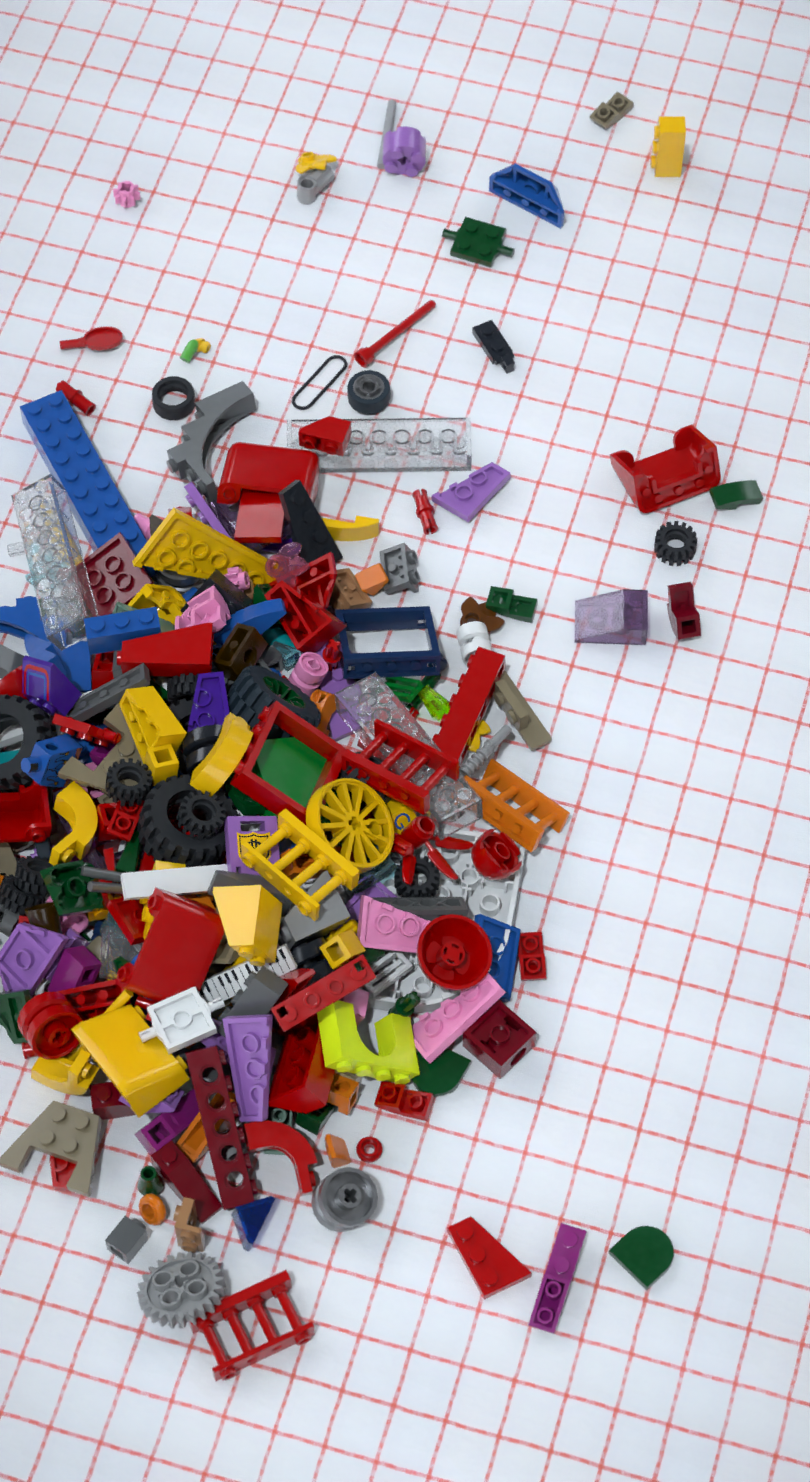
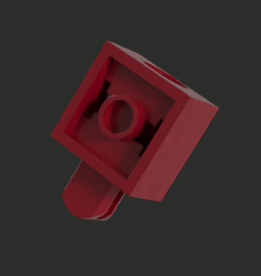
M498 999L463 1033V1047L501 1079L536 1045L537 1032Z

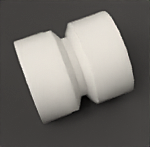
M478 621L468 622L457 629L456 634L464 664L467 665L471 654L475 655L478 646L492 651L487 627L484 623Z

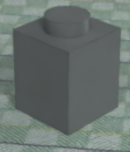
M124 1216L105 1239L107 1250L129 1264L148 1241L145 1230L146 1226L136 1218L131 1220Z

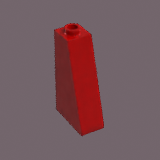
M203 623L122 641V651H117V666H121L122 674L142 663L149 668V676L173 677L177 675L180 677V674L184 673L185 675H189V673H193V675L197 673H211L214 643L213 623Z

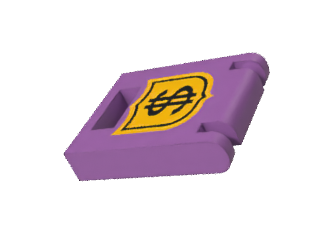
M227 816L224 820L228 871L236 872V868H238V873L261 876L253 868H248L241 859L242 843L246 841L254 849L278 830L277 816ZM240 824H261L260 831H241ZM279 843L263 855L272 864L280 859Z

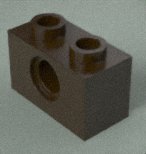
M237 623L212 662L220 672L223 671L226 679L235 681L244 668L256 665L268 643L255 627Z

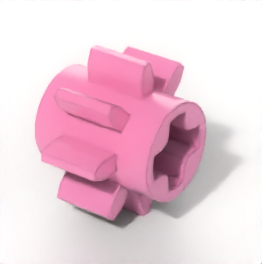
M130 181L119 182L118 189H113L115 203L120 204L124 208L135 206L136 200L141 199L138 185H133Z
M239 567L227 568L228 574H224V576L241 591L244 592V590L250 588V579L246 571L242 572V568L239 569Z

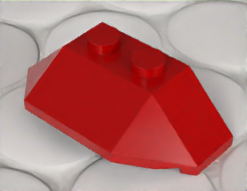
M329 552L268 584L273 588L281 580L297 586L322 607L327 608L337 577L334 554Z
M117 979L56 992L63 994L81 1019L85 1021L102 1015L125 989L115 983ZM129 1000L124 1006L129 1005L131 1001Z

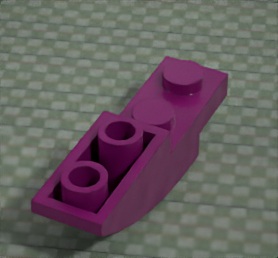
M564 1223L560 1224L528 1326L555 1334L587 1233L586 1230Z

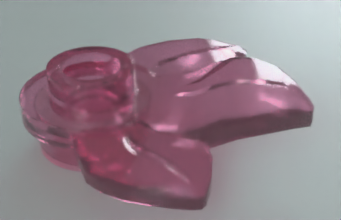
M296 542L285 544L281 547L278 554L272 555L266 561L265 570L269 576L276 578L277 583L283 580L296 586L295 577L303 574L310 568L309 564L298 556L302 545ZM278 562V563H279L278 568H277V569H273L275 563Z

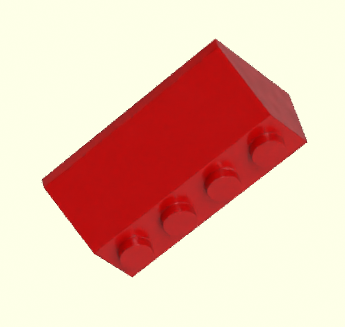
M317 1013L287 1030L269 1091V1106L305 1114L326 1106L331 1084L334 1080L335 1069L325 1067Z

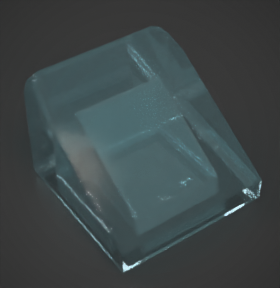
M277 641L273 642V646L282 655L283 668L287 672L295 667L300 658L301 651Z

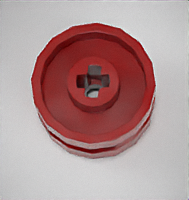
M56 991L41 993L34 996L21 1009L17 1020L18 1029L39 1057L57 1059L70 1053L79 1044L71 1029L78 1023L83 1022V1020L63 994Z

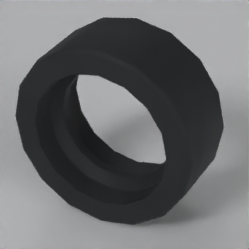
M169 376L158 381L152 389V404L156 414L167 420H180L192 413L195 407V393L192 384L185 378L178 376ZM171 391H178L187 396V399L178 405H167L160 401V398L165 393Z

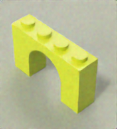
M337 1000L317 1012L326 1068L335 1069L341 1073H354L359 1077L376 1078L377 1081L386 1080L404 1085L420 1074L410 1017L391 1013L374 1023L378 1043V1055H376L363 1044L358 1034L352 1003Z

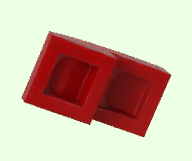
M113 847L103 849L107 870L116 871L117 864ZM99 879V882L117 883L114 881ZM102 893L105 907L109 900L114 899L115 893Z

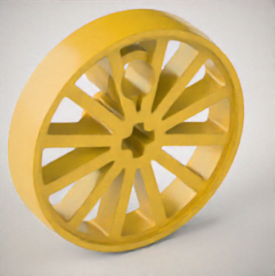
M341 778L323 785L311 796L306 810V826L333 849L340 842L342 844L340 854L360 870V874L372 870L387 858L394 842V826L385 802L374 789L359 780ZM331 789H334L337 792L338 798ZM348 791L352 793L351 800ZM323 799L327 802L330 808L322 804ZM361 800H363L367 806L359 812ZM370 812H372L375 817V819L370 818L367 820H363V818L366 817ZM320 815L329 819L331 823H321ZM331 831L334 838L328 841L324 832ZM372 843L378 845L379 849L377 850ZM351 851L353 852L355 862L350 861ZM365 853L369 857L370 863H367Z

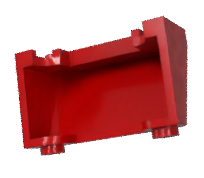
M692 424L679 429L674 434V448L634 462L633 455L626 450L610 454L611 465L634 505L641 512L650 513L709 491L712 487L719 484L721 474L717 446Z
M236 442L232 444L227 453L217 491V503H236L241 496L242 488L279 493L294 480H300L314 504L318 494L319 457L316 453L309 450Z
M33 780L32 785L27 788L24 785H19L18 792L0 793V843L29 841L38 843L50 836L52 825L47 786H41Z
M155 887L153 894L147 902L149 913L154 917L135 964L126 963L120 967L115 983L121 988L160 1002L194 986L199 993L225 930L219 912L210 906Z

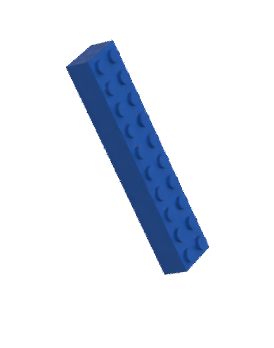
M62 390L20 406L22 422L93 552L121 532L137 555L147 541ZM143 566L150 577L156 575V570L153 567Z

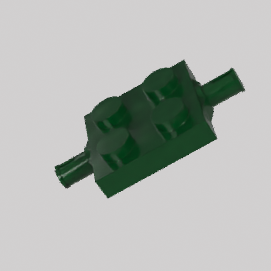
M469 217L464 218L461 227L456 232L446 228L442 232V237L454 240L450 256L492 268L495 259L500 254L513 257L515 248L503 246L506 228Z

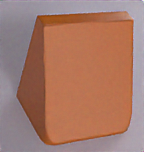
M380 563L364 569L355 575L361 590L373 596L389 581Z
M326 1134L325 1147L331 1166L337 1168L350 1164L351 1159L345 1141L337 1136Z

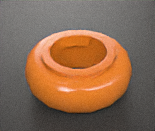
M149 1193L140 1199L139 1211L144 1221L153 1226L160 1225L166 1218V1207L161 1198Z

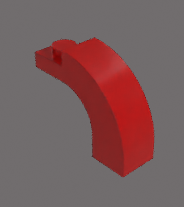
M256 1121L243 1125L248 1153L272 1149L285 1154L294 1166L300 1196L309 1195L313 1192L312 1187L316 1186L314 1172L309 1171L308 1167L316 1166L318 1162L311 1145L298 1131L276 1121Z

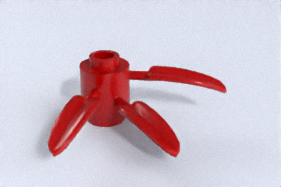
M427 816L416 817L401 832L402 839L414 846L413 854L403 857L402 878L404 883L412 884L416 865L414 850L421 848L424 844L430 850L427 855L433 864L451 880L458 879L455 871L428 840L436 841L435 845L437 847L452 850H468L474 844L470 841L440 834L433 836L435 830L433 820Z

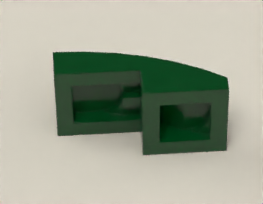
M756 480L726 483L712 487L709 490L716 509H736L739 504H760L763 500Z
M491 586L486 602L487 609L528 623H533L538 605V599L517 596L514 595L513 589Z
M232 772L223 785L236 808L243 816L265 814L266 808L230 784L235 772Z

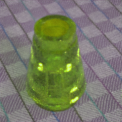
M428 684L423 687L418 695L431 717H435L439 721L444 713L448 714L450 701Z

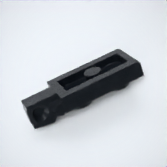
M493 320L472 327V334L491 363L500 364L506 374L515 370L513 351Z

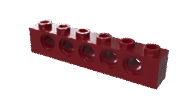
M212 1045L185 1052L223 1210L255 1202L253 1195H257L258 1191L255 1179L249 1180L247 1169L252 1168L249 1154H243L241 1143H245V1137L242 1127L237 1128L234 1119L239 1117L236 1101L230 1102L228 1094L229 1091H233L230 1076H224L222 1069L223 1065H227L223 1049L218 1050L217 1045ZM213 1067L217 1070L218 1075L214 1081L209 1082L203 1079L202 1072L205 1068ZM213 1093H219L224 1097V1102L221 1106L212 1107L209 1104V1097ZM220 1119H226L230 1123V1128L225 1133H219L215 1130V1124ZM226 1145H232L236 1148V1155L231 1159H225L221 1155V1150ZM233 1171H238L243 1175L242 1181L237 1185H232L227 1180L228 1175Z

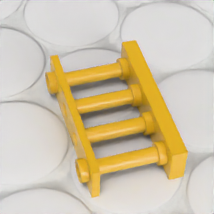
M285 808L278 814V830L255 849L246 841L242 843L241 859L248 868H253L293 902L303 915L309 916L316 921L319 918V902L339 885H345L349 890H353L358 885L360 870ZM284 838H289L296 844L294 848L274 864L263 856ZM303 853L308 854L315 860L293 880L281 872ZM326 869L334 877L310 896L300 888L318 871Z

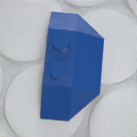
M516 163L489 176V192L560 229L563 227L564 209L558 188L551 181Z

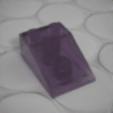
M622 589L575 600L574 643L646 645L648 632V590Z

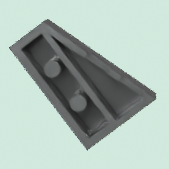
M262 966L257 974L252 971L243 983L247 986L245 991L239 989L231 1000L234 1004L233 1008L226 1007L218 1018L222 1023L218 1027L217 1032L225 1037L223 1018L227 1016L268 1014L288 986V983L265 966Z

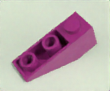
M194 1088L181 1097L174 1112L159 1114L134 1134L149 1155L158 1151L176 1137L197 1116L199 1107Z

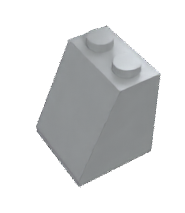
M328 871L323 872L307 890L306 893L308 895L314 894L331 879ZM337 888L319 902V918L316 921L309 916L303 915L295 905L280 924L279 946L287 944L289 950L307 941L310 943L317 938L326 936L331 931H336L343 926L349 919L350 914Z

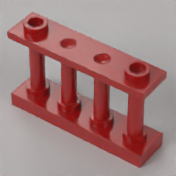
M379 719L374 721V739L360 754L347 749L341 755L342 770H346L348 766H352V769H359L358 779L369 776V780L366 781L368 786L423 815L430 809V791L444 776L455 781L459 779L458 760ZM383 743L394 748L381 764L368 760ZM403 754L415 759L401 775L389 771ZM424 765L436 770L422 786H417L409 781ZM352 769L347 771L348 775L353 771Z
M287 1270L222 1299L221 1305H213L214 1313L205 1312V1320L198 1317L196 1318L195 1325L188 1321L193 1334L197 1332L204 1334L218 1363L217 1366L212 1368L215 1381L231 1379L237 1374V1371L294 1344L303 1345L311 1340V1336L315 1335L312 1321L302 1325L287 1294L289 1289L292 1288L291 1278ZM272 1297L278 1299L293 1329L279 1337L263 1307L264 1301ZM248 1308L254 1311L268 1342L256 1348L252 1347L238 1318L239 1313ZM222 1320L229 1322L243 1354L230 1360L227 1359L213 1329L214 1324Z

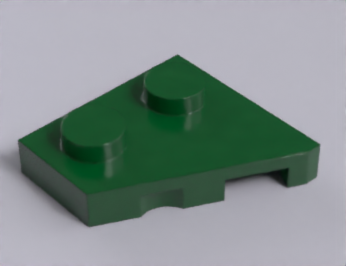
M29 989L0 993V1025L6 1029L7 1035L14 1044L28 1042L19 1031L17 1020L21 1009L31 1000Z

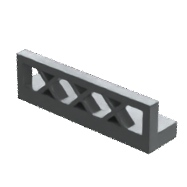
M371 897L376 901L394 906V908L412 913L425 920L432 921L440 916L449 914L468 917V909L463 897Z

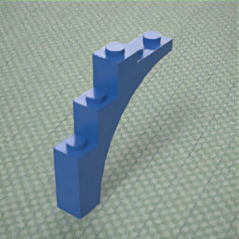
M26 596L24 598H16V606L0 607V633L10 634L23 640L24 636L29 633L52 643L67 672L65 676L80 692L92 691V655L89 653L88 642L76 640L67 643L65 619L51 618L43 620L40 597Z

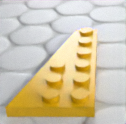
M174 507L132 561L135 567L142 568V566H148L158 571H163V569L176 571L180 575L208 579L216 569L224 575L228 574L227 568L239 567V569L242 568V572L246 571L254 587L257 584H268L288 574L286 568Z

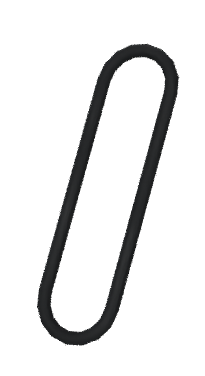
M340 355L330 356L293 395V406L299 410L309 409L344 372L347 367L346 359ZM335 358L341 359L344 362V366L310 404L304 407L298 406L295 403V399L330 360Z

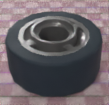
M372 370L354 374L347 386L348 402L354 410L363 414H376L384 410L390 401V384L388 379L383 374Z

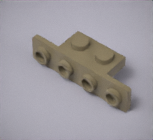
M504 670L501 679L495 682L494 700L503 709L508 721L514 725L529 749L534 751L550 743L552 737Z

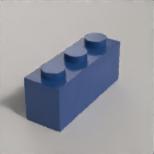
M157 607L84 619L90 655L122 650V641L161 633Z

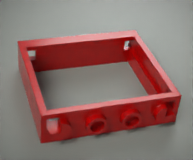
M275 701L270 707L265 706L257 718L260 721L251 730L253 732L252 739L242 759L234 769L235 774L230 784L277 816L286 808L306 825L307 805L306 808L251 772L273 723L327 759L311 796L323 785L337 779L342 768L341 755L347 749L281 703ZM324 799L322 801L323 805L326 804V801Z
M362 954L272 1007L271 1011L285 1032L375 979L376 975ZM357 962L360 964L362 970H360L359 972L354 966V964ZM284 1006L288 1013L281 1017L277 1009Z

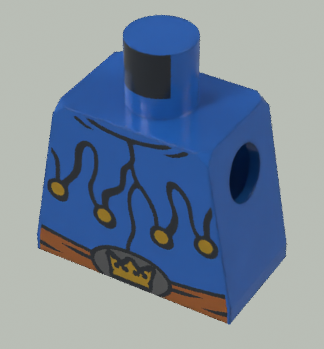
M69 734L38 741L33 747L31 756L22 759L21 769L41 786L67 787L71 779H61L58 777V772L72 756L77 760L79 759L82 746Z

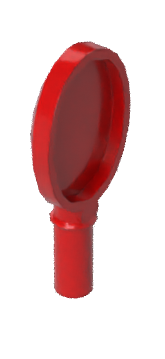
M97 327L86 332L84 337L59 341L60 350L88 347L92 350L112 349L122 343L123 334L114 327Z

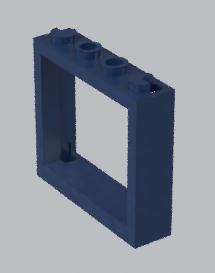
M430 606L335 610V617L347 625L336 635V640L341 643L340 651L342 656L340 663L343 679L440 675L441 655ZM425 629L429 650L350 653L346 631ZM432 663L433 667H427V664ZM348 666H355L354 670H347Z

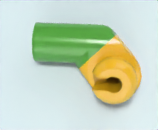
M204 338L190 340L183 350L180 359L190 363L195 353L201 351L203 353L209 352L211 348L210 342Z

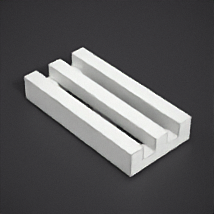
M391 951L370 966L373 972L376 973L396 957L399 958L376 975L375 979L363 985V988L370 992L372 998L413 969L411 962L400 951Z

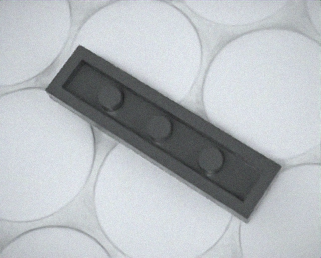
M142 663L80 697L65 717H72L74 720L84 722L90 717L102 713L110 706L119 703L126 689L149 686V668Z

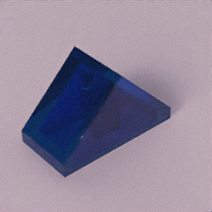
M269 1196L237 1206L233 1210L231 1215L244 1250L249 1252L276 1198Z

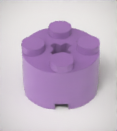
M408 126L397 127V131H388L383 137V165L385 166V171L387 173L407 175L408 177L417 176L418 171L426 163L425 137L423 138L418 129Z

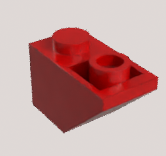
M328 416L301 427L298 432L299 446L343 457L352 435L351 421Z

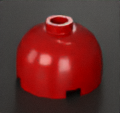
M490 829L485 831L475 841L471 850V859L476 871L485 878L494 881L503 880L513 875L521 867L522 860L518 863L517 857L520 851L507 834L503 832L497 834L493 832L496 829Z

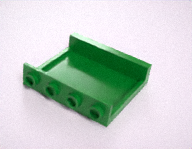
M295 737L267 739L251 772L306 808L327 759ZM332 789L333 793L338 798L337 792L334 789ZM267 808L265 814H259V816H277ZM320 816L321 823H331L329 819Z

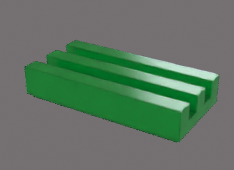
M385 677L387 682L382 681L379 684L381 689L376 688L374 693L379 698L411 703L424 685L417 679Z

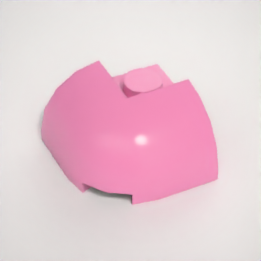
M214 585L187 602L189 607L181 616H176L175 630L203 623H213L214 633L223 629L231 615L225 600Z

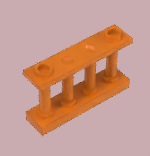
M494 759L489 761L480 781L476 782L467 775L462 777L453 798L501 832L507 834L530 852L537 849L545 831L544 829L550 826L558 833L562 832L570 815V812ZM491 785L501 793L496 796L486 788ZM511 799L521 807L514 809L506 801ZM530 812L532 815L540 819V821L534 823L533 821L525 817V815Z

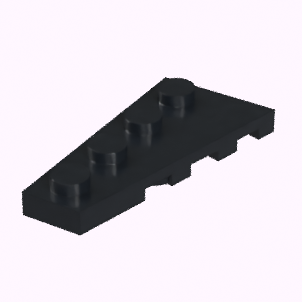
M294 480L278 494L286 522L290 524L292 531L290 536L292 543L296 545L298 563L304 566L332 552L336 564L343 556L302 482Z

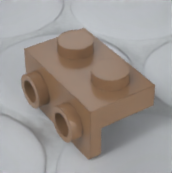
M186 1197L183 1198L181 1206L177 1205L173 1221H176L174 1227L177 1243L184 1251H191L192 1253L196 1251L204 1252L205 1243L202 1229L195 1227L198 1220L195 1201Z

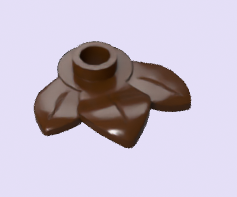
M469 597L461 605L463 616L460 619V626L468 622L478 621L486 625L488 632H494L505 623V620L496 616V612L486 608V602L478 604L474 598Z

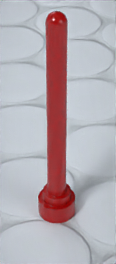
M429 300L373 345L360 348L354 353L356 362L362 367L368 366L373 362L374 354L435 308L436 302Z

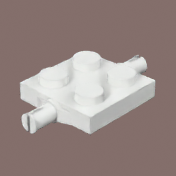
M194 986L147 1007L153 1027L138 1032L142 1043L157 1036L163 1042L168 1054H171L216 1034L217 1029L212 1020L211 1012L225 1007L224 1001L220 996L207 1003L200 997Z

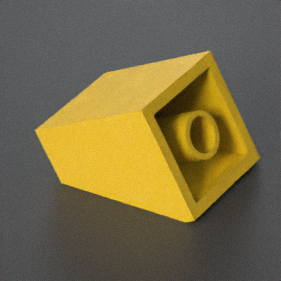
M262 885L213 887V895L229 946L253 966L275 963L282 903Z

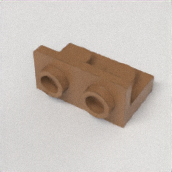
M350 568L337 570V577L329 601L333 610L369 608L372 600L367 593L361 590Z

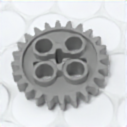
M191 1251L188 1252L186 1257H182L181 1252H178L176 1259L168 1255L167 1262L165 1263L158 1260L159 1267L150 1266V1275L143 1274L144 1282L138 1283L140 1289L137 1292L138 1301L145 1317H150L152 1323L159 1321L161 1327L170 1322L173 1329L180 1322L181 1326L185 1328L187 1321H191L195 1325L196 1318L200 1317L205 1320V1312L207 1311L214 1313L213 1305H221L220 1297L225 1296L223 1288L226 1287L222 1269H219L218 1263H212L210 1256L203 1259L202 1253H199L194 1258Z

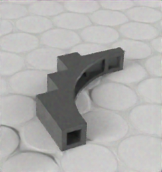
M243 381L195 402L196 420L181 426L183 434L181 436L182 443L167 450L169 460L166 463L170 472L176 473L180 480L187 477L190 482H194L201 496L205 495L209 502L217 499L215 482L205 470L206 461L213 444L234 422L257 410L254 394Z

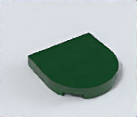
M446 1048L430 1064L418 1051L416 1054L420 1074L412 1078V1082L418 1091L432 1093L434 1097L452 1093L461 1083L471 1065V1060Z
M639 1226L630 1230L609 1249L608 1253L647 1291L669 1270L673 1261L674 1249L670 1238L662 1230L652 1226Z

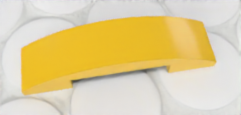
M356 515L355 523L322 518L334 541H360L379 536V519Z

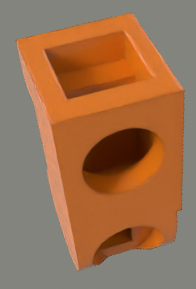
M317 689L310 696V700L320 710L321 722L317 729L328 736L330 731L326 728L331 715L337 708L338 699L335 694Z
M334 1073V1080L331 1084L327 1103L339 1107L338 1112L348 1115L358 1099L359 1082Z

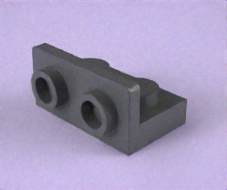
M405 543L379 551L381 565L389 579L383 586V590L387 595L408 587L414 593L419 592L418 583L420 582V576L416 569V563H418L416 552L411 550Z

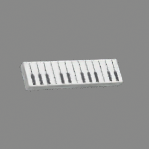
M287 944L277 947L275 963H265L264 965L278 977L298 967ZM247 960L206 978L201 986L199 995L207 1003L220 996L223 1001L235 996L239 989L245 991L247 988L243 984L252 971L257 974L262 966H253Z

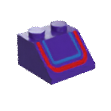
M24 656L22 662V693L24 696L49 715L60 714L66 716L82 695L81 692L54 663Z

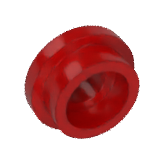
M364 1137L356 1146L357 1156L364 1162H375L382 1155V1144L374 1137ZM370 1147L374 1149V1152L368 1154L365 1152V1149Z

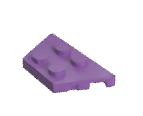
M25 922L18 923L0 951V976L5 992L29 989L32 997L69 940V937Z

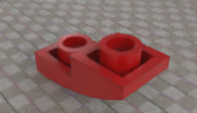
M143 800L140 805L134 802L132 807H129V803L126 802L125 806H121V801H118L106 833L130 842L145 802Z
M542 932L520 933L518 961L521 981L544 980L547 978Z
M381 1081L374 1105L401 1116L428 1121L434 1096L432 1093L408 1090L404 1084Z

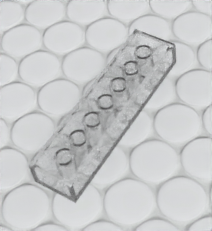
M471 417L344 419L351 421L352 435L343 457L299 446V429L320 419L287 420V448L309 450L316 453L320 460L319 473L471 471Z
M49 474L11 495L46 638L62 651L86 638L84 619L97 617L98 612L65 487Z
M376 672L334 693L337 713L365 748L374 739V721L379 719L441 751ZM383 743L373 756L383 762L394 748ZM403 754L390 769L393 773L401 775L415 759ZM424 765L409 781L417 786H422L436 770ZM460 773L457 781L444 776L430 791L429 811L425 815L419 814L433 820L435 824L434 833L440 840H443L483 818L482 799Z

